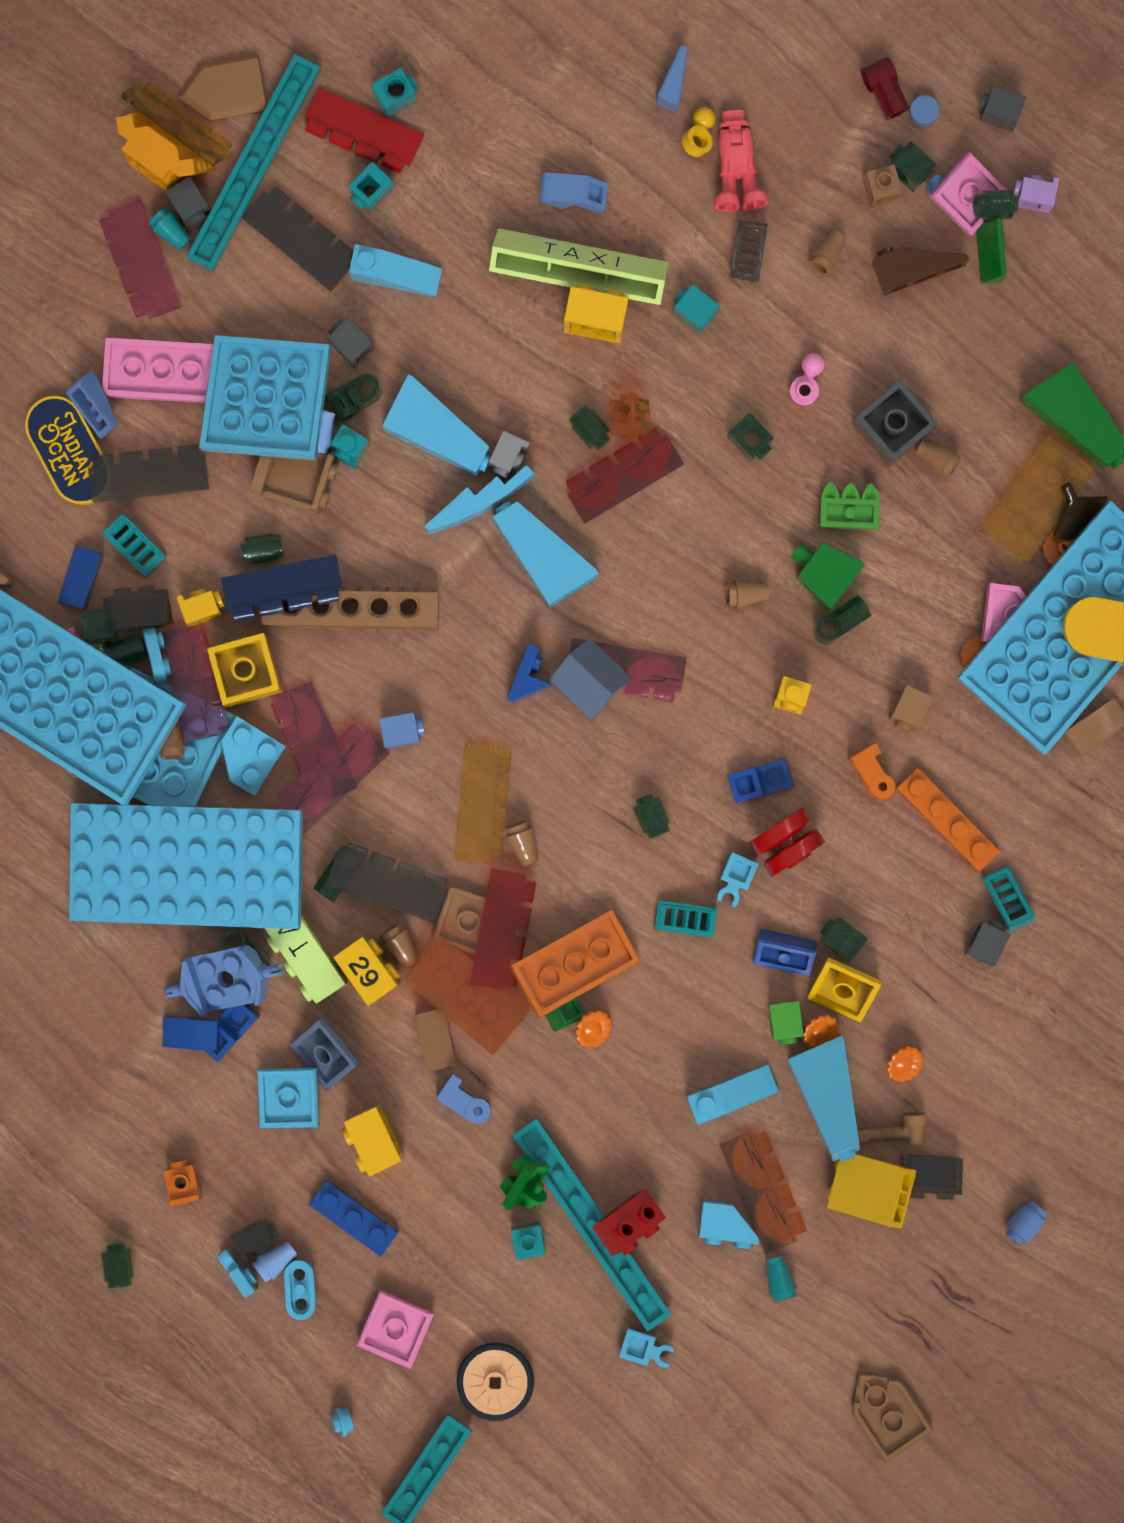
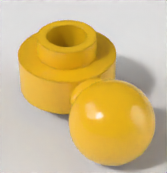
M708 107L698 108L694 112L692 120L695 126L687 130L682 136V144L685 151L693 157H701L712 148L713 141L708 130L713 127L716 118L714 112Z

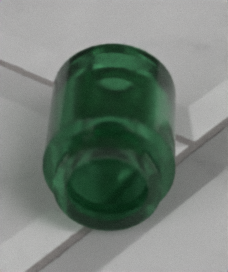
M1011 190L982 191L981 194H976L973 198L974 216L981 218L983 221L1001 218V220L1012 219L1014 213L1018 211V198L1016 195H1013Z
M585 406L570 418L569 421L573 425L572 430L589 450L594 447L599 450L611 440L608 435L612 430L594 409L590 410Z
M272 533L245 537L246 543L240 544L243 562L249 561L250 566L276 562L277 558L284 557L280 534L273 535Z
M651 793L636 800L637 806L633 807V811L643 834L646 833L648 838L652 839L670 831L668 825L670 820L660 797L653 798Z
M124 1243L106 1245L107 1250L101 1252L104 1281L108 1282V1288L132 1285L131 1278L134 1277L131 1248H125Z

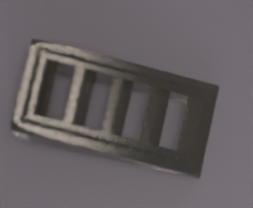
M738 219L730 278L759 282L767 223ZM743 230L759 231V237L743 235ZM746 241L758 243L757 249L741 247V243ZM740 253L756 255L755 261L741 259L739 256ZM738 264L754 266V272L737 270Z

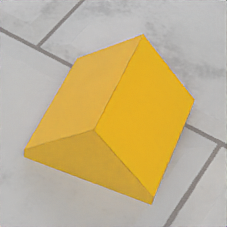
M824 957L807 999L861 1023L883 981L829 957Z

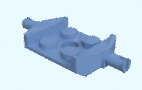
M248 945L191 956L182 962L180 984L165 986L164 994L169 993L165 995L167 999L184 996L200 1017L205 1016L211 1011L251 1003L257 1006L266 999L268 992L267 979L282 976L284 968H282L283 965L281 963L266 966L260 960L256 950ZM223 971H227L232 975L233 984L227 983L223 979Z

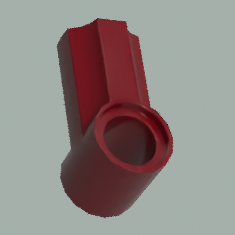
M889 57L860 69L867 90L870 93L873 92L886 120L898 117L909 109L897 83L898 76L895 67Z

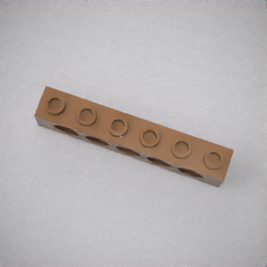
M342 586L343 590L337 591L339 601L329 603V609L324 614L314 612V605L318 600L317 595L311 596L312 607L302 608L294 614H289L285 611L287 601H283L284 612L261 617V625L264 628L439 630V593L433 592L432 587H415V592H404V587L398 586L386 587V591H374L375 587L357 586V591H345V586ZM348 600H355L359 604L357 612L351 615L344 613V603ZM378 600L388 603V609L382 615H376L372 612V606ZM414 601L417 604L416 612L412 615L403 614L401 607L404 602Z

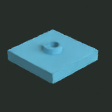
M317 1067L259 1068L257 1070L260 1128H308L320 1126Z

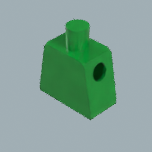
M800 543L791 555L792 559L804 567L797 576V580L828 612H830L865 566V564L825 543H822L815 553Z

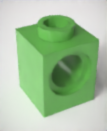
M799 1001L768 1004L773 1040H779L780 1045L797 1043V1037H804Z

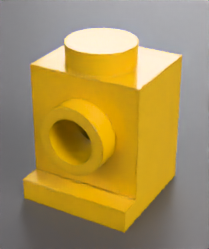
M206 588L190 593L189 599H186L183 595L177 596L184 620L189 627L223 616L220 608L225 607L219 590L207 592Z
M783 676L773 707L801 715L806 706L812 684Z

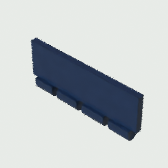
M336 555L221 578L227 613L233 612L235 622L255 618L254 607L258 606L261 617L284 612L283 601H288L290 611L312 607L311 596L317 595L319 605L338 602L337 591L343 590Z

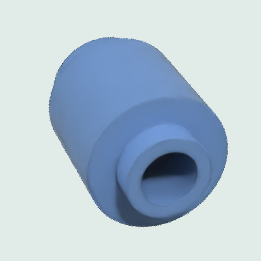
M1029 1200L1026 1205L1022 1204L1005 1224V1227L1008 1229L1006 1235L1018 1245L1022 1242L1028 1245L1046 1223L1044 1220L1048 1214L1033 1201Z

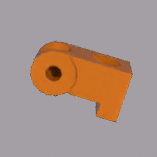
M873 743L848 758L871 797L877 800H884L894 794L895 782L891 776L884 773L875 758L882 752L878 745Z

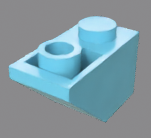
M702 1199L698 1236L699 1238H704V1243L722 1245V1240L734 1242L733 1247L751 1249V1244H759L758 1236L732 1203Z

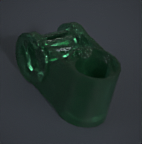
M362 374L345 385L330 391L325 395V400L331 403L337 413L338 423H342L356 416L360 411L373 403H376L382 395V387L373 375ZM371 382L375 384V390L371 395L364 396L361 394V387L364 383ZM340 399H342L346 408H343Z

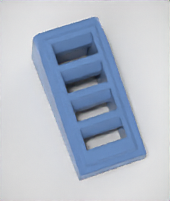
M684 45L679 47L656 100L658 106L677 113L679 109L688 53L687 47Z
M93 371L78 379L65 392L100 439L104 438L118 425Z

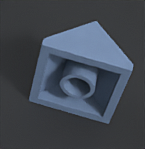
M589 638L567 656L549 681L592 720L632 678Z
M326 1016L319 1019L290 1045L307 1067H317L318 1081L326 1091L362 1063V1060Z

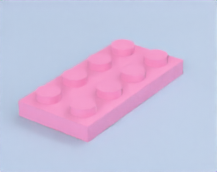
M105 338L102 390L107 398L206 403L214 344Z

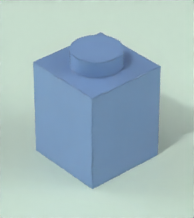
M414 712L379 719L385 749L421 743L420 736L425 735L422 718L416 719Z

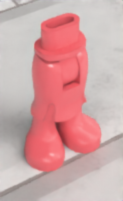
M723 111L718 138L721 159L719 177L722 178V191L714 198V208L722 212H736L740 209L736 180H742V209L744 211H752L763 208L769 204L767 193L764 190L758 189L755 175L757 170L754 165L753 137L749 129V122L745 121V111Z

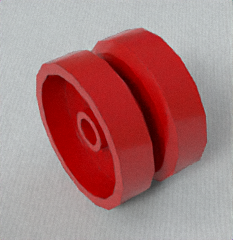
M803 807L749 842L757 855H763L772 848H775L777 851L768 857L763 864L771 877L787 867L790 869L812 855L810 852L825 843L818 829H812L801 837L798 834L811 821Z

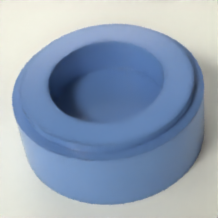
M926 95L917 97L911 104L909 110L910 118L918 126H930L939 115L937 101Z

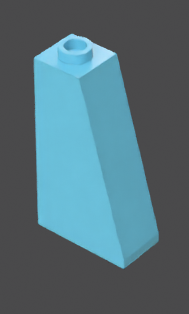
M408 374L382 425L384 432L476 477L480 470L485 472L491 458L489 446L420 382Z
M508 501L495 510L496 515L493 516L495 525L549 608L599 577L596 568L518 501L512 505Z
M840 1036L788 1059V1063L832 1161L839 1159L840 1162H844L857 1155L856 1151L860 1150L845 1041Z

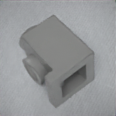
M503 431L489 460V467L493 468L492 473L508 480L513 470L519 471L525 455L521 454L522 450L528 453L530 443Z

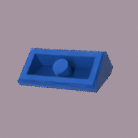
M75 547L58 602L87 610L104 557L102 553Z
M760 929L753 964L810 976L817 951V941Z

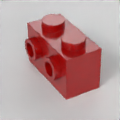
M647 1189L633 1194L591 1227L611 1256L620 1252L626 1255L639 1246L636 1241L643 1235L647 1239L659 1231L660 1227L658 1224L666 1219V1217Z

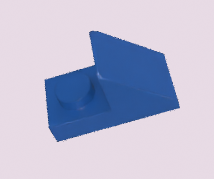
M528 644L507 698L509 702L515 703L551 687V684L530 676L531 672L537 674L543 657L538 656L540 648Z

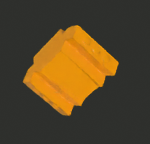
M155 112L128 113L125 116L116 117L118 133L128 140L120 150L125 156L124 159L130 166L165 191L189 175L216 171L214 155L200 157L199 144H192L171 129L170 123L157 125Z

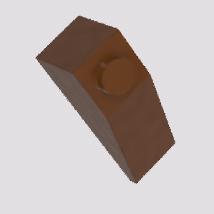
M888 247L877 252L878 256L874 258L872 265L883 294L886 296L966 266L969 258L967 254L905 247L894 250L893 247Z

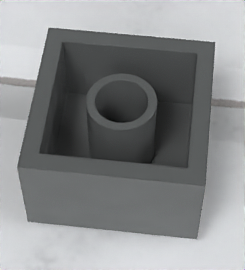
M898 380L860 412L852 422L889 467L931 433L938 425L901 380Z

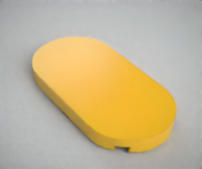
M1089 597L1079 600L1066 611L1062 623L1063 635L1070 647L1081 655L1124 663V602Z

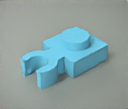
M731 852L720 880L727 882V886L718 892L717 901L721 902L723 895L730 893L734 898L731 907L735 908L740 900L739 888L748 891L759 863Z
M229 1248L217 1256L244 1298H247L258 1289L255 1285L258 1282L255 1274L249 1267L244 1269Z
M627 1327L619 1358L644 1366L648 1365L651 1358L660 1367L668 1368L670 1363L663 1361L660 1358V1354L662 1351L674 1352V1347L666 1343L658 1346L654 1345L656 1336Z

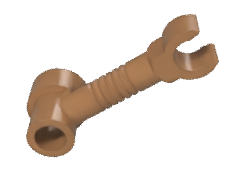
M909 1112L902 1114L903 1125L901 1127L880 1129L857 1128L859 1143L880 1139L907 1138V1144L909 1145L924 1144V1126H927L926 1113Z

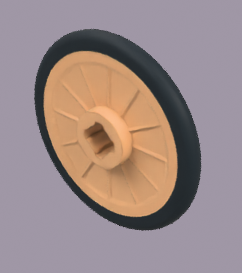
M488 1343L472 1350L462 1361L457 1374V1390L464 1406L477 1417L489 1421H502L517 1415L528 1404L534 1389V1375L526 1357L516 1348L503 1343ZM490 1377H500L501 1386L491 1387Z

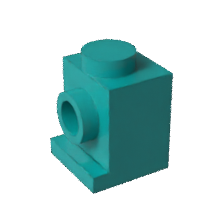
M371 162L348 186L349 192L352 194L349 199L359 210L365 207L371 212L389 192L391 193L395 189L393 181ZM367 188L375 189L371 196L365 195Z
M342 424L330 444L332 447L330 454H333L336 459L355 469L370 444L368 439Z

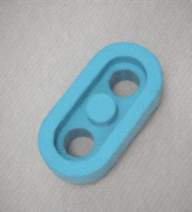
M154 627L142 629L154 684L167 682L166 676H170L171 671L168 658L162 659L160 649L165 648L161 631L156 632Z
M297 1259L289 1263L284 1271L286 1310L292 1318L305 1320L316 1309L315 1274L312 1265L308 1261ZM296 1269H302L305 1272L303 1279L295 1277L294 1272ZM304 1299L307 1302V1307L304 1309L298 1308L296 1301Z

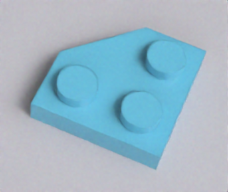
M234 715L219 739L228 780L254 796L286 747Z

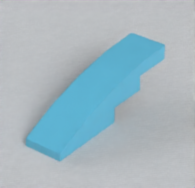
M526 465L506 484L496 476L477 495H474L467 487L424 526L425 531L429 535L440 532L488 512L512 497L535 478L534 472Z

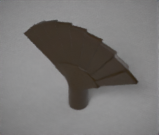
M1068 482L1060 487L1066 499V506L1053 534L1054 537L1064 540L1075 539L1104 506L1108 496H1077L1072 484Z

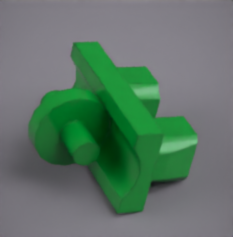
M528 1155L517 1157L512 1167L519 1174L518 1178L515 1175L508 1176L500 1185L501 1190L507 1196L502 1205L507 1210H511L514 1205L525 1206L529 1209L533 1205L542 1206L547 1199V1194L543 1190L544 1184L542 1180L550 1166L545 1161L535 1163Z

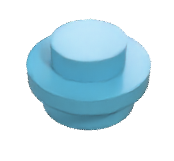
M334 1408L335 1415L330 1416L334 1433L340 1432L341 1437H346L348 1432L354 1430L348 1408Z

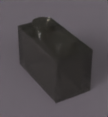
M150 585L137 588V591L131 592V587H124L113 590L114 595L103 599L109 633L142 631V629L150 627L159 629L174 623L167 589L155 590V586Z
M900 1154V1166L917 1170L910 1198L922 1199L925 1193L936 1194V1199L954 1200V1195H962L963 1159L961 1157Z

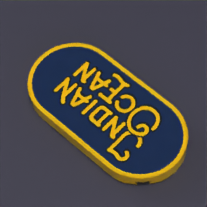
M48 396L38 400L27 413L25 430L56 491L63 499L73 504L86 506L98 502L106 495L109 489L112 472L85 418L73 402L67 398Z

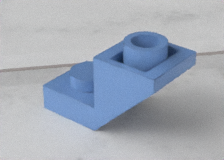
M545 172L542 173L539 202L559 209L576 205L596 213H601L606 209L608 183L587 175Z

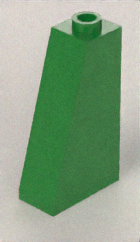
M1073 362L1024 394L1020 399L1024 406L1102 470L1109 465L1115 469L1124 463V436Z

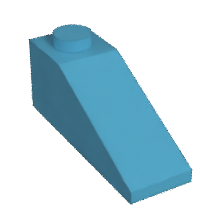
M357 244L354 247L349 270L351 280L431 297H437L442 268L382 249Z
M769 1064L689 1093L686 1097L695 1122L698 1125L779 1091Z

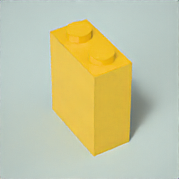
M856 1153L855 1157L844 1162H840L839 1159L836 1160L834 1181L827 1194V1208L888 1227L902 1228L917 1170Z

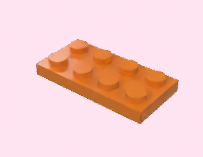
M610 910L509 967L538 1019L637 964L640 960L613 910Z

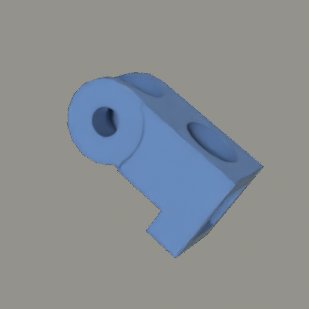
M452 1073L436 1099L472 1123L481 1124L485 1122L491 1114L489 1102L483 1097H474L459 1087L462 1078Z

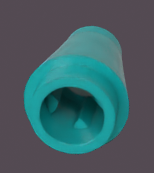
M164 207L148 222L152 227V232L173 247H176L178 251L191 241V238L172 210L169 212Z
M783 1256L766 1260L769 1296L772 1295L773 1301L778 1302L796 1297L795 1289H797V1286L784 1262Z

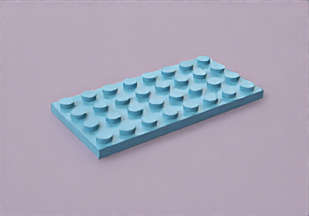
M1107 501L956 677L957 680L1042 755H1046L1124 664L1085 656L1075 652L1068 644V641L1065 640L1062 631V623L1066 611L1079 600L1098 597L1124 602V512L1111 501Z
M0 589V728L118 803L127 806L187 704Z
M71 803L69 921L300 929L303 810Z

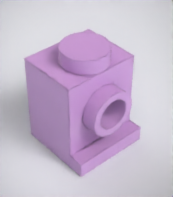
M1030 175L1029 177H1024L1023 180L1016 179L1012 194L1013 197H1017L1015 207L1050 213L1054 207L1060 178L1054 177L1051 182H1047L1046 178L1038 175Z

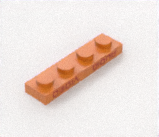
M916 768L896 788L977 872H980L1000 852L919 768Z

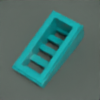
M124 514L120 515L103 532V535L145 577L167 558ZM127 525L129 529L116 540L114 536ZM136 534L138 537L125 549L122 545ZM144 542L147 546L133 557L131 554ZM153 551L155 555L142 566L139 562Z
M1009 865L982 878L1009 933L1035 921V915ZM1006 877L1008 878V883L994 889L992 884ZM1013 888L1014 893L999 899V894ZM1017 899L1019 900V904L1005 910V905ZM1022 910L1024 911L1025 915L1015 920H1010V916Z
M658 900L654 929L713 938L717 908ZM666 907L672 908L670 926L664 925ZM678 909L684 910L681 927H676ZM690 911L695 912L693 929L688 928ZM702 913H707L705 931L699 930Z

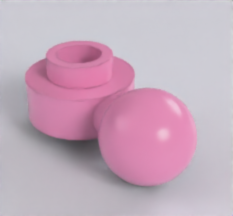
M809 353L803 358L801 365L804 375L796 378L790 385V397L798 405H809L819 395V386L814 378L824 370L825 362L823 357L817 353ZM807 385L810 388L808 396L800 394V386Z

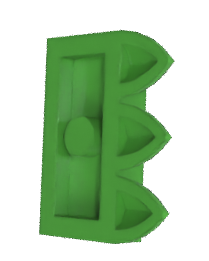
M829 482L824 488L820 499L819 528L878 530L880 498L875 486L870 483L865 488L860 499L855 485L849 483L840 498L836 486Z

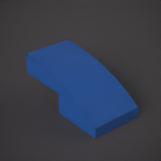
M787 759L727 775L735 803L795 787Z
M249 1004L227 1008L217 1019L220 1020L219 1050L205 1051L214 1060L219 1062L260 1017V1014Z
M163 1017L162 1047L217 1051L219 1050L220 1020L193 1019V1017Z

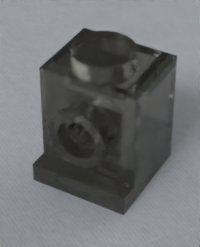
M266 1218L230 1235L242 1262L251 1258L250 1252L252 1251L257 1256L270 1250L269 1244L280 1238L274 1223H268Z

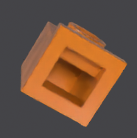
M187 1160L169 1163L170 1169H166L163 1172L170 1207L202 1199L196 1164H187ZM178 1177L186 1180L184 1188H179L176 1185Z

